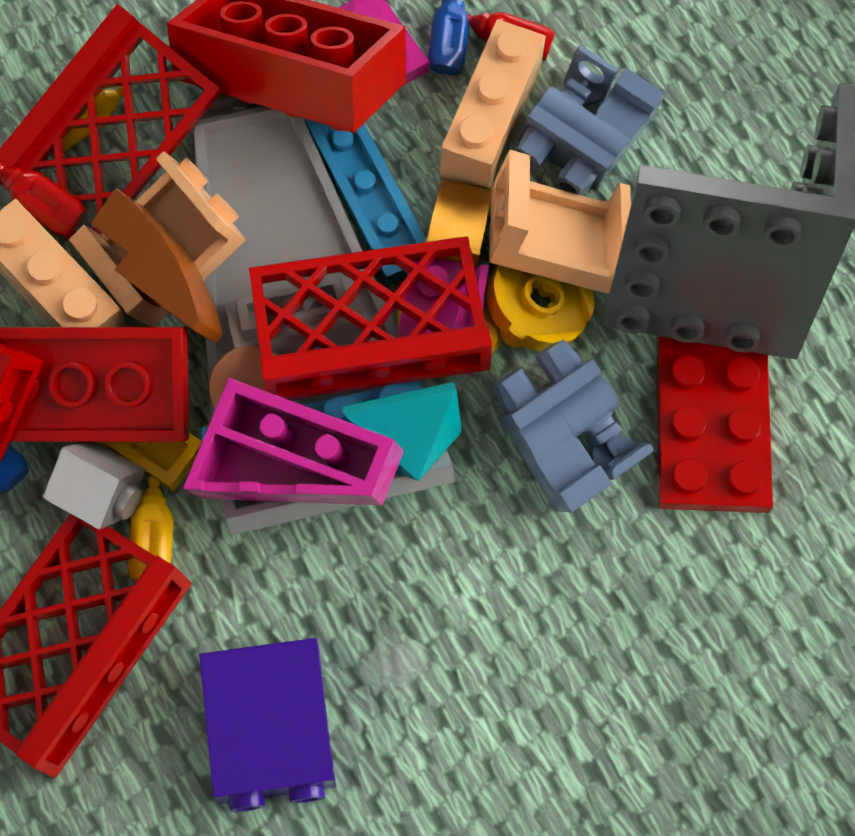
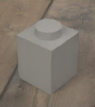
M78 442L61 449L43 498L100 530L123 519H128L135 512L142 498V490L139 489V485L146 469L97 442Z

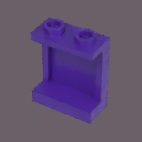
M317 637L199 654L213 798L219 804L229 803L230 812L261 809L266 807V797L289 794V802L292 804L325 799L324 789L337 786Z

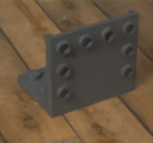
M839 83L831 106H821L814 135L815 140L818 141L816 145L807 144L800 171V177L803 180L802 182L794 181L790 190L640 165L607 303H605L602 326L620 329L631 334L644 333L673 338L683 343L696 342L730 348L736 352H755L797 360L855 226V86Z

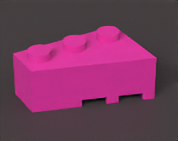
M228 378L183 489L202 499L383 506L404 451L392 438Z

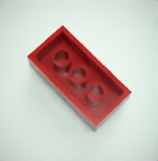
M195 0L167 22L169 47L223 91L222 94L238 98L245 103L258 104L275 109L291 117H301L328 125L337 131L355 133L406 83V26L311 0ZM172 64V71H180ZM191 79L179 80L202 89Z

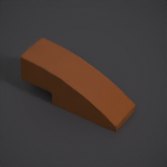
M115 188L90 223L127 251L115 271L192 330L217 344L223 336L217 311L202 275L187 251L163 223L142 205Z

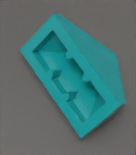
M454 382L341 407L344 421L394 439L404 451L396 473L416 481L423 477L462 432L457 391Z

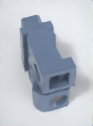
M580 44L567 70L563 90L558 91L550 86L528 115L519 139L520 144L517 152L530 155V172L537 173L547 159L563 169L554 183L557 189L578 195L585 194L590 188L597 190L605 177L612 171L652 120L665 93L626 68L607 96L619 69ZM584 61H589L597 66L604 76L593 73L585 65ZM606 97L595 114L586 109L587 106L598 103Z
M563 339L552 343L534 357L550 380L542 387L535 390L521 368L507 374L494 383L492 387L501 407L505 411L497 418L504 429L509 431L514 444L556 511L572 513L612 484L610 480H614L652 453L654 449L648 442L636 443L617 434L622 429L612 418L613 410L619 407V401L615 392L601 376L602 372L594 359L582 361L578 354ZM583 432H587L589 435L586 439L590 449V456L577 438Z

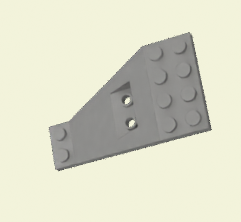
M225 94L218 96L194 126L196 167L209 181L202 188L211 198L217 193L233 208L239 216L233 224L245 237L246 241L204 280L215 305L223 336L217 344L205 337L208 383L214 365L225 353L240 346H259L249 275L250 267L362 251L304 119L301 117H291L284 112L258 104L245 103L238 98ZM196 100L188 101L189 108ZM339 272L327 274L317 287L339 301L355 281ZM286 280L263 284L264 297L282 309L299 291L297 287ZM363 288L348 308L371 322L386 302L366 288ZM308 296L293 316L315 330L331 310L311 296ZM267 313L268 326L275 319L269 313ZM390 314L380 329L397 338L398 329ZM340 316L324 337L338 346L353 344L363 331ZM285 324L271 341L272 351L277 355L295 353L307 338ZM372 337L369 342L376 341V339ZM316 345V347L313 350L322 348ZM419 381L421 389H423L424 387L421 381ZM386 386L300 398L290 401H293L301 405H306L324 400H329L336 396H347L351 394L383 388ZM209 397V412L211 422L215 409ZM447 449L419 481L395 473L386 498L455 482L453 465ZM222 499L230 536L357 506L354 504Z

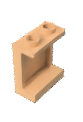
M509 150L491 190L489 263L609 294L631 207L630 185L618 183L611 198L608 201H600L531 182L530 155Z
M163 151L156 160L166 172L136 202L168 228L185 248L202 275L203 280H205L246 241L245 237L233 224L239 216L220 195L216 193L212 198L202 188L209 182L208 179L188 158L179 163ZM83 225L69 239L126 314L149 327H155L170 313L115 271L127 251L102 233L100 235Z

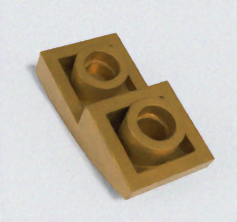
M442 179L426 242L468 236L473 263L478 265L491 206L492 189ZM459 255L436 258L460 262Z

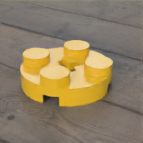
M497 265L489 275V282L486 288L487 306L492 319L499 327L501 339L513 348L525 347L529 350L541 352L559 340L564 339L568 344H571L584 331L586 323L591 319L594 312L595 301L593 290L500 265ZM533 288L538 289L541 297H549L551 303L545 308L537 305L530 296L533 293Z

